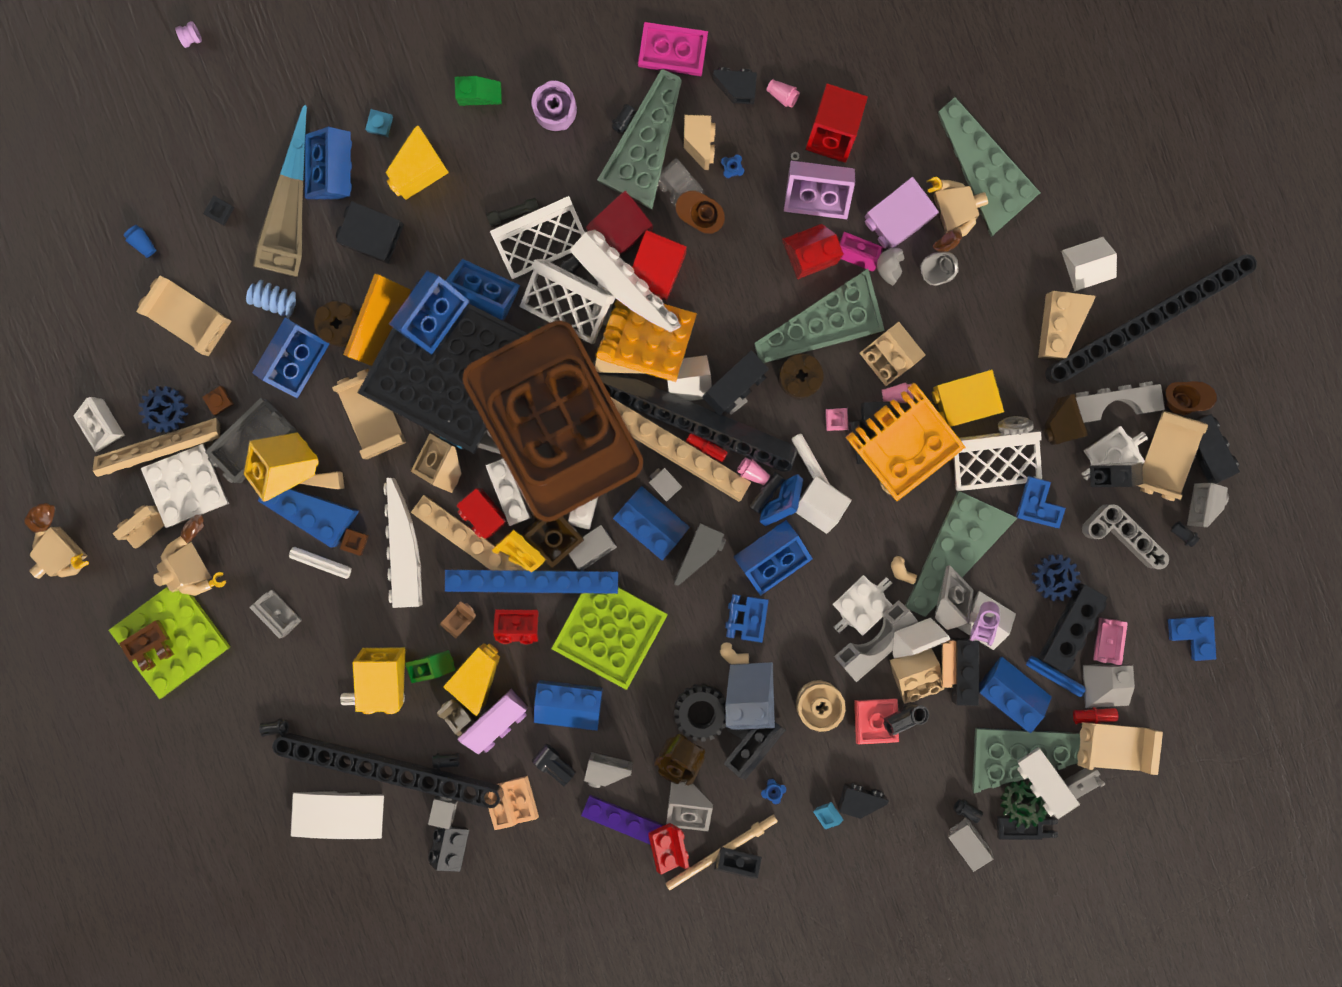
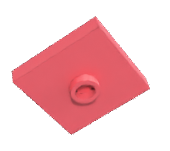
M898 699L854 700L856 744L899 742V734L889 735L883 724L885 717L898 712Z

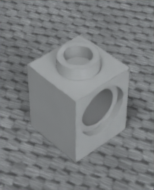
M658 468L649 476L652 479L649 483L666 502L682 488L665 468L662 471Z
M436 796L433 800L428 825L450 829L453 824L458 801Z

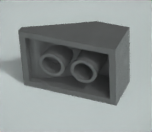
M699 523L674 580L675 585L679 586L717 553V550L722 551L726 539L723 538L724 533Z

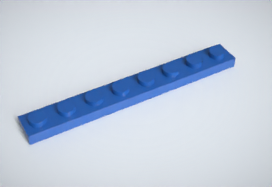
M446 569L445 592L618 594V572H530L528 570Z

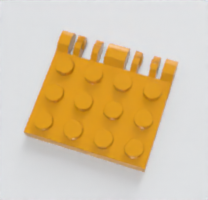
M617 299L615 301V308L611 312L612 315L609 317L606 331L603 334L604 339L600 343L596 356L602 361L676 382L697 313L663 304L668 311L677 316L678 322L682 325L680 328L669 332L632 311Z
M915 383L907 389L918 402L914 403L905 391L900 393L902 399L910 406L905 412L894 399L890 401L892 407L900 415L896 418L886 405L874 414L878 422L884 427L881 431L870 418L866 420L870 429L876 433L875 436L869 439L862 428L858 427L855 429L866 442L865 444H862L853 432L846 436L852 447L896 501L900 500L966 448Z

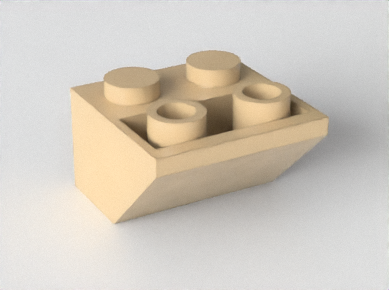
M685 115L684 149L704 170H709V164L714 163L715 145H710V142H714L715 123H711V116Z
M897 322L862 350L860 355L884 385L887 386L921 360L925 353L901 323Z
M932 648L914 655L890 660L892 672L904 704L915 702L922 697L934 695L944 690V687H942L940 664Z

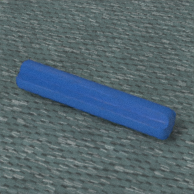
M1033 656L1026 663L1031 669L1079 697L1086 690L1083 685Z

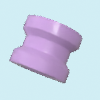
M193 21L188 22L184 27H175L177 36L184 48L190 47L191 43L202 42L200 33Z

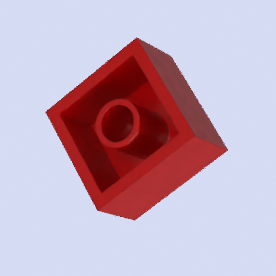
M476 488L456 505L460 509L457 511L463 520H468L472 523L473 527L471 529L479 538H490L508 523L506 516L482 488Z

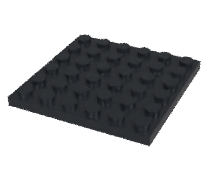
M469 303L432 354L405 337L395 328H392L357 393L474 454L487 428L464 387V371L471 363L520 339L528 333Z

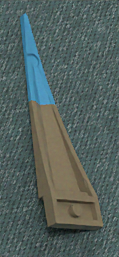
M306 105L301 109L256 245L253 267L298 277L302 257Z

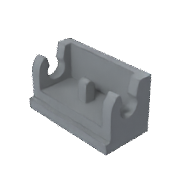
M600 525L583 537L584 541L572 550L569 555L577 568L582 571L617 548V546L603 526Z
M274 590L266 592L249 607L279 639L285 637L302 621Z
M1084 768L1063 780L1076 799L1098 786L1102 787L1105 785L1100 779V773L1096 768H1093V770Z
M968 818L963 819V821L950 829L951 833L948 835V838L973 872L993 860L992 850Z

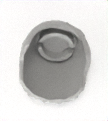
M890 248L884 251L877 261L876 267L880 276L892 286L902 273L899 262L903 261L905 257L903 250L900 248Z
M946 251L935 252L929 255L920 265L924 280L934 286L950 282L955 278L959 269L958 260L955 255Z

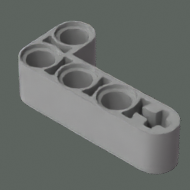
M1102 505L1083 524L1082 531L1087 538L1102 539L1111 531L1148 568L1164 569L1169 563L1168 554L1117 505ZM1108 509H1112L1114 513L1110 520L1106 516ZM1126 523L1129 527L1128 533L1124 535L1122 532V526ZM1094 524H1097L1099 528L1096 535H1093L1091 532V527ZM1139 539H1142L1144 541V546L1142 549H1138L1137 542Z

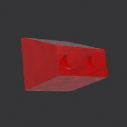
M826 84L805 150L846 163L857 136L868 96Z
M823 224L782 239L797 279L836 265L844 255L836 234Z
M646 230L632 266L634 273L639 279L648 284L649 290L654 295L658 296L661 300L667 301L686 256L687 247Z

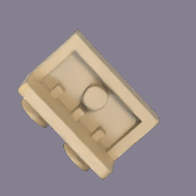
M143 505L134 511L135 515L131 519H125L117 525L118 529L113 535L118 540L127 539L133 548H139L165 526L157 506Z

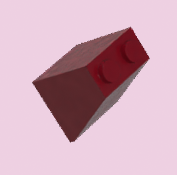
M625 190L586 226L587 232L591 230L600 232L605 237L607 244L616 249L620 254L619 257L622 258L642 242L646 230L653 233V225Z

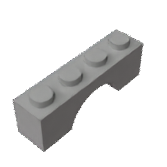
M1153 381L1139 383L1140 387L1133 389L1131 385L1119 386V391L1111 392L1110 388L1097 390V394L1089 395V391L1076 393V400L1083 422L1101 420L1104 409L1113 401L1127 403L1136 414L1165 410L1161 384L1153 385Z
M898 600L883 613V626L873 640L860 645L849 643L834 657L857 682L893 651L894 632L918 623L910 610Z

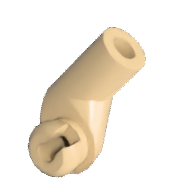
M901 556L894 557L891 562L894 576L899 580L914 584L917 575L906 571L904 558Z
M728 642L721 645L720 654L729 664H749L748 653H736L732 649V644Z

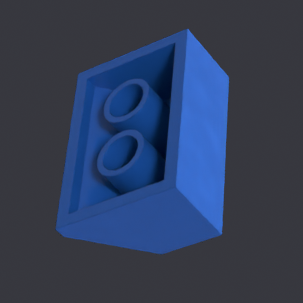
M326 127L305 134V199H342L350 196L352 189L350 182V171L352 168L350 131Z
M464 259L459 262L446 279L449 285L469 300V304L502 321L507 317L520 288L519 284Z
M426 271L389 325L432 354L469 300L441 277Z
M285 317L252 373L264 382L298 398L328 348L329 343Z
M642 486L613 518L661 560L668 555L690 528Z
M785 520L736 554L734 559L761 596L811 561L812 557L798 534Z
M1002 656L979 683V693L1030 734L1044 718L1052 696Z
M539 680L534 705V723L598 731L603 688Z

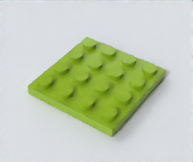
M168 587L109 629V632L119 644L155 620L160 621L170 638L165 641V644L171 648L175 655L168 659L160 660L156 650L152 649L146 654L154 661L156 666L149 671H141L137 661L132 662L159 699L166 696L230 648L228 642L193 595L183 594L179 591L171 592Z
M619 587L618 594L582 593L556 639L552 650L627 690L668 614Z

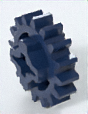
M156 386V392L149 389V396H142L145 403L139 404L143 408L139 415L145 416L142 423H150L148 425L149 429L154 430L156 428V432L162 433L164 430L170 433L171 427L179 429L178 422L185 423L182 416H186L188 413L183 411V408L188 407V404L181 402L185 397L177 396L178 390L173 389L171 391V387L165 386L163 389L160 386ZM166 395L172 398L175 403H171ZM164 406H165V407H170V408H167L166 410H163V412H157V411H160L161 409H163ZM152 416L157 417V418H158V422L155 421Z
M1057 554L1056 559L1054 555H1048V560L1041 558L1042 565L1035 564L1038 571L1032 572V575L1037 578L1032 581L1033 584H1038V587L1035 589L1036 592L1043 591L1042 597L1047 598L1049 596V599L1055 601L1056 596L1060 601L1064 600V595L1072 597L1070 591H1077L1078 589L1074 585L1075 583H1080V580L1076 579L1080 572L1074 571L1077 564H1069L1071 559L1068 557L1063 559V555ZM1059 563L1055 568H1048L1052 564ZM1054 574H1057L1058 581H1055ZM1058 587H1064L1061 591L1053 592Z

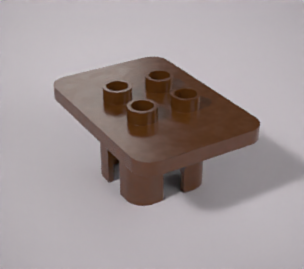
M553 321L478 359L465 369L463 374L464 387L531 512L537 519L545 522L554 521L635 478L641 472L643 467L642 455L576 331L569 323Z

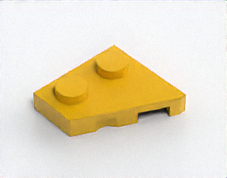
M514 530L492 549L496 554L502 551L509 555V561L519 564L530 572H533L546 560L537 549L533 548L525 541L522 535Z

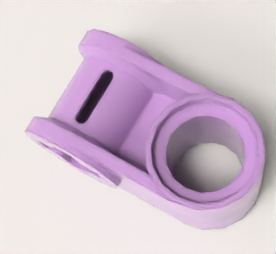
M988 601L981 605L976 621L971 629L970 640L974 641L976 639L992 646L1000 622V609L996 603ZM986 613L995 614L992 617L985 616Z

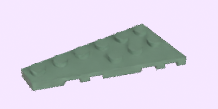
M661 69L598 178L599 183L620 194L626 190L634 201L650 209L653 208L682 81L679 76L664 69Z
M954 97L937 114L947 137H949L952 143L953 151L956 158L958 157L962 172L968 186L971 187L973 196L983 192L986 193L988 204L979 208L981 216L985 219L988 226V232L992 237L1038 196L1040 191Z
M866 269L755 342L754 345L759 359L763 363L885 331L869 270Z
M957 491L905 607L926 617L937 605L946 566L950 565L963 577L1014 523L1017 517Z
M975 728L972 792L978 793L991 787L996 788L1002 784L1024 780L1017 770L1020 766L1017 761L1038 747L1054 769L1060 770L1066 768V766L1077 764V754L1081 740L1080 733L1033 731L1030 734L1026 730Z

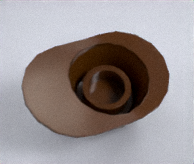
M687 191L682 193L677 199L676 212L687 224L703 233L709 234L719 231L723 226L725 213L723 208L714 199L698 191Z
M1174 382L1168 385L1165 391L1167 398L1165 408L1181 416L1188 415L1194 411L1211 409L1217 401L1215 390L1204 382Z

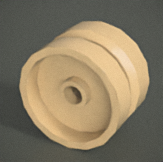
M822 680L811 681L805 684L799 690L795 700L796 711L802 722L810 729L819 732L829 731L837 727L843 720L846 711L845 701L838 689L831 683ZM820 702H823V706L821 708L816 707L820 705Z

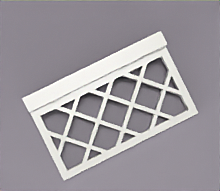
M569 196L490 231L512 279L534 270L531 268L532 266L526 268L528 262L533 264L529 260L533 248L545 252L543 259H546L547 254L552 255V257L546 259L552 262L571 253L570 249L565 251L567 245L574 246L568 243L572 231L581 234V236L585 232ZM571 211L574 218L571 227L559 223L562 214ZM559 216L557 222L551 220L552 218ZM549 221L556 224L551 236L540 232L543 222ZM575 222L579 230L573 228ZM539 225L537 230L532 229V227ZM558 225L570 230L566 242L554 237ZM530 230L536 233L532 245L520 240L523 231ZM519 234L518 239L513 238L512 236ZM538 234L550 238L546 250L534 246ZM507 238L516 241L513 252L504 251L500 242ZM552 240L564 244L561 253L556 255L548 251ZM519 243L531 247L527 259L515 255ZM506 254L511 255V258H510L509 261H508V258H507ZM513 257L525 261L523 270L516 273L513 272L511 267Z
M545 259L534 260L531 267L534 270L520 307L550 323L559 321L556 318H559L560 321H565L564 315L572 312L576 323L572 327L578 328V330L574 329L578 337L594 344L609 306L614 303L615 297L610 292ZM538 275L545 277L546 287L538 288L536 282ZM556 285L563 286L565 295L557 298L553 287ZM549 289L552 301L544 304L540 292ZM536 294L540 305L535 308L528 305L530 296ZM575 294L581 295L584 305L575 308L571 296ZM567 298L571 310L562 313L558 301ZM554 303L558 315L551 317L548 315L545 306ZM594 303L602 306L600 314L593 317L589 306ZM585 307L589 319L580 322L576 310ZM591 323L593 328L591 336L584 334L583 324Z
M1033 429L1029 433H1022L1021 435L995 433L959 438L966 447L961 452H968L973 457L965 466L959 462V453L953 457L957 491L1026 483L1028 477L1022 472L1029 464L1035 467V478L1042 479L1039 442L1041 440V431ZM1034 444V453L1028 459L1021 451L1026 445ZM1005 447H1011L1015 451L1008 461L999 455ZM989 449L994 455L985 463L978 456L983 450ZM1018 454L1027 460L1019 470L1011 465V462ZM996 457L1005 462L998 473L990 467ZM976 459L984 465L977 475L968 469ZM1008 466L1017 472L1010 480H1006L1001 476ZM987 468L995 474L990 482H984L980 479ZM966 471L974 476V479L969 484L961 485V476Z

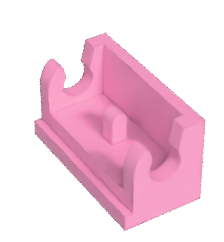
M1106 618L1098 619L1093 660L1122 665L1127 622Z

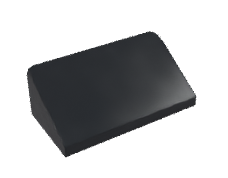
M721 847L714 870L758 879L762 857Z

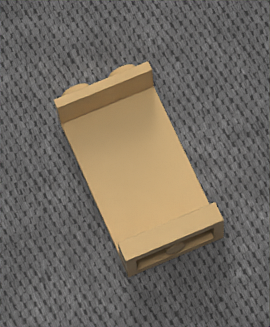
M159 276V278H156L151 283V290L147 296L140 300L139 308L136 312L149 317L193 346L194 350L200 354L209 356L231 323V320L171 280Z
M369 369L358 372L357 377L349 379V377L337 381L338 385L332 387L333 391L338 392L361 445L362 450H360V454L363 459L372 458L407 443L394 412L357 393Z
M1163 410L1142 467L1143 484L1138 485L1141 487L1140 491L1148 494H1153L1155 491L1161 493V497L1167 500L1174 501L1175 498L1181 500L1182 489L1202 435L1206 433L1207 423Z
M1082 722L1080 748L1077 754L1078 766L1089 770L1098 767L1136 770L1158 775L1163 732L1143 727Z

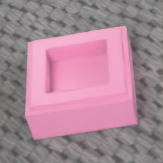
M847 408L825 410L826 431L849 430Z

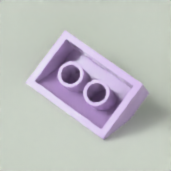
M791 161L784 212L847 219L855 185V169Z
M510 689L465 730L458 740L477 754H480L483 750L487 753L495 745L493 741L498 736L503 738L511 731L509 726L513 722L518 724L527 716L525 711L528 709V706Z

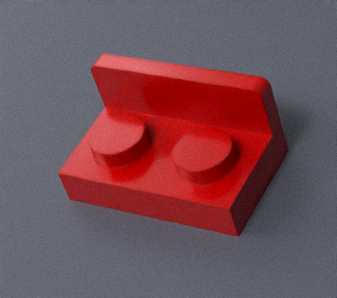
M495 610L493 631L495 641L502 644H509L511 641L522 644L538 642V610Z
M668 823L648 833L656 871L659 874L668 872L678 866L684 869L689 867V855L683 841L684 833L680 828Z

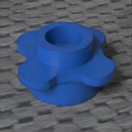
M735 155L732 158L724 157L721 160V164L724 166L723 174L726 178L744 174V168L741 165L742 157L740 155Z
M769 779L766 788L761 791V795L764 799L768 798L773 804H779L783 793L786 792L785 785H779L774 779Z

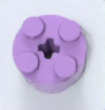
M559 81L546 82V84L539 86L532 96V108L537 122L542 127L551 131L566 130L573 123L577 113V106L574 95L566 84ZM555 103L558 104V107L551 109V106H554Z

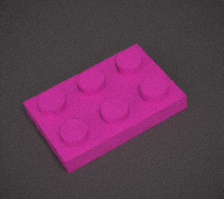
M644 22L638 67L654 70L664 69L668 72L702 76L708 31Z

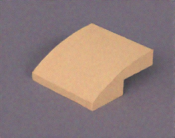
M953 639L942 643V687H952V684H956V641Z
M528 776L497 784L503 789L504 796L496 807L488 808L494 830L512 827L517 823L536 820L539 817ZM488 792V797L491 800H497L495 793Z

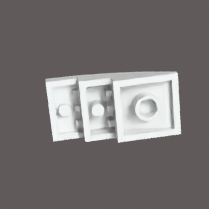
M337 791L293 792L290 836L327 839L382 838L384 795L360 794V792L337 793Z

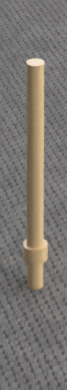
M773 814L760 823L756 822L751 826V829L723 847L734 850L753 837H759L764 834V830L777 823L778 820ZM720 849L666 882L668 889L675 888L714 863Z

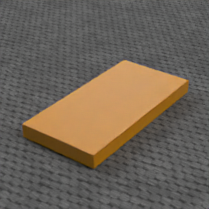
M374 274L343 355L372 366L393 328L389 323L409 297L411 289L381 275Z

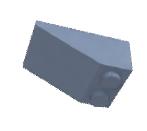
M772 662L730 665L726 697V727L732 730L775 728Z

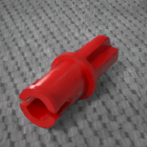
M690 433L686 440V443L719 462H723L727 455L726 450Z
M1093 707L1092 710H1074L1073 720L1075 724L1082 722L1098 724V722L1117 721L1118 711L1115 708L1096 709V707Z

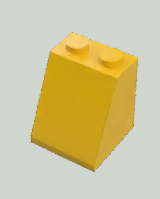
M419 126L414 128L386 171L390 178L387 180L388 185L397 196L402 195L405 200L449 173Z
M992 370L933 387V401L935 404H938L939 414L949 427L1004 412Z
M298 432L251 440L248 447L244 476L262 501H268L314 476L316 466L318 465V457Z
M485 643L476 649L444 686L448 692L476 716L485 707L500 656L497 655L498 650L491 644L486 645Z
M405 648L361 649L353 661L356 712L364 714L375 712L394 714L400 711L404 699Z

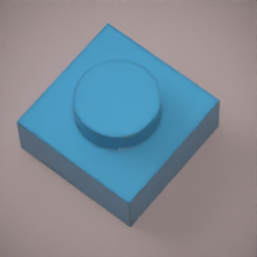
M371 109L365 130L369 133L388 137L393 120L392 114Z
M832 802L819 806L813 811L824 829L840 825L843 821V818Z

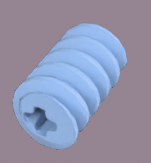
M259 280L257 284L252 283L246 295V302L249 305L254 304L258 308L262 306V309L266 311L270 309L272 313L278 312L280 316L286 315L289 319L295 308L296 293L292 291L287 296V289L284 288L279 293V286L276 285L271 290V283H267L263 287V280Z

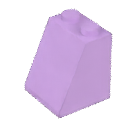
M912 177L865 215V223L871 231L877 233L879 243L884 248L890 249L895 248L930 222L939 211Z

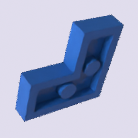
M798 474L785 480L781 485L779 498L767 503L762 509L760 522L764 526L797 512L803 478Z
M1028 476L1016 517L1060 528L1066 508L1045 502L1051 484L1050 481Z
M1213 616L1168 619L1169 640H1191L1192 660L1216 659Z

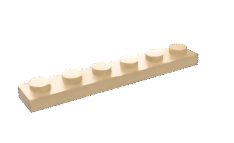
M217 418L96 456L94 457L93 472L99 477L145 461H151L167 454H172L179 450L191 448L207 441H213L220 438V423Z
M423 495L412 510V514L490 570H526L519 564L509 561L510 556L502 551L498 554L492 551L495 547L494 544L483 537L479 538L469 526L427 496Z

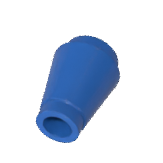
M138 225L132 226L124 233L125 241L146 258L156 252L146 232Z

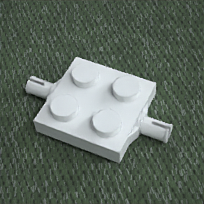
M1118 426L1083 451L1089 458L1091 465L1142 462L1143 464L1145 460L1139 453L1138 445L1148 438L1144 432H1141L1132 439L1121 426ZM1090 468L1082 472V476H1085L1086 480L1090 478Z
M863 575L832 604L843 618L834 626L839 634L850 625L863 636L883 617V613L893 606L883 593L892 584L891 581L886 583L889 580L887 577L881 583L875 585Z

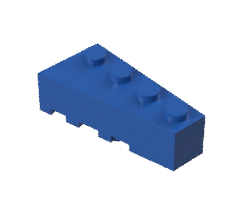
M290 488L268 501H262L261 498L258 499L260 503L329 547L338 546L345 535L346 529L350 527L359 513V510L294 488Z

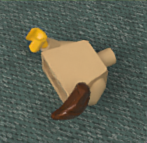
M933 177L926 181L933 185V188L928 189V192L931 193L937 190L933 197L945 235L933 244V248L938 252H945L954 249L962 237L966 236L974 227L976 218L979 216L977 208L987 205L988 199L985 192L973 196L971 187H965L963 183L940 180L938 177Z
M47 503L32 507L24 519L25 525L33 532H36L32 545L33 550L30 553V557L36 564L30 569V573L38 579L45 573L50 577L76 575L84 566L89 564L88 561L83 562L87 555L61 527L49 528L54 517L55 507Z
M195 515L183 526L181 536L166 546L161 555L162 562L157 565L159 573L153 577L154 582L158 586L166 584L171 592L179 591L183 594L195 596L212 589V586L223 587L226 584V580L221 583L216 581L217 577L223 576L222 572L216 573L213 579L209 581L212 577L191 542L204 527L202 515Z

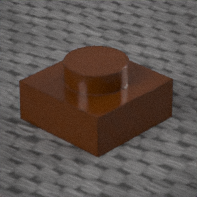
M219 386L202 397L215 416L234 405L223 386Z
M348 528L346 529L340 549L362 556L369 535Z

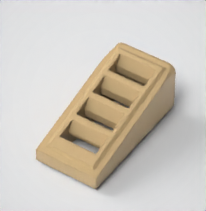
M343 472L315 474L299 484L344 489Z

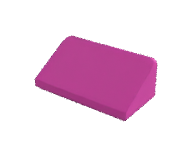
M847 232L843 233L839 243L844 254L841 258L842 260L870 271L875 270L878 258L884 248Z

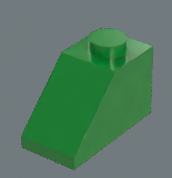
M478 76L455 77V99L459 106L502 104L501 82Z
M449 650L405 663L411 683L435 679L455 671L454 660Z

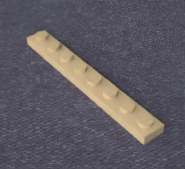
M611 397L633 438L739 502L742 500L751 484L750 481L740 477L737 473Z

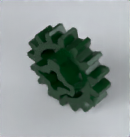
M1021 780L1019 785L1013 782L1011 787H1006L1004 790L1006 793H1003L1001 799L1004 801H1002L1000 807L1006 808L1003 815H1010L1009 822L1017 821V827L1021 823H1024L1025 828H1028L1030 823L1036 827L1039 823L1038 821L1042 822L1045 819L1044 815L1048 813L1043 806L1046 802L1042 796L1037 798L1031 790L1030 786L1033 785L1031 781L1028 785H1025L1024 780ZM1012 795H1014L1013 799L1015 801L1013 804H1011ZM1036 804H1038V812H1037V814H1036V808H1035V805H1036Z

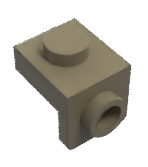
M453 699L445 702L437 712V715L447 722L457 736H460L475 722L462 703Z

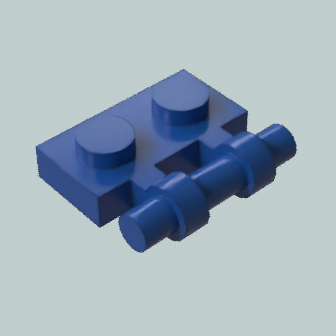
M732 594L731 602L728 604V609H730L729 620L726 621L725 628H727L726 637L735 638V631L739 630L742 631L741 640L763 642L768 599L747 596L746 605L739 604L740 595ZM738 611L744 612L743 624L737 623Z

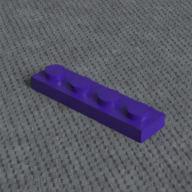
M589 795L581 815L650 844L648 833L664 826L592 795Z

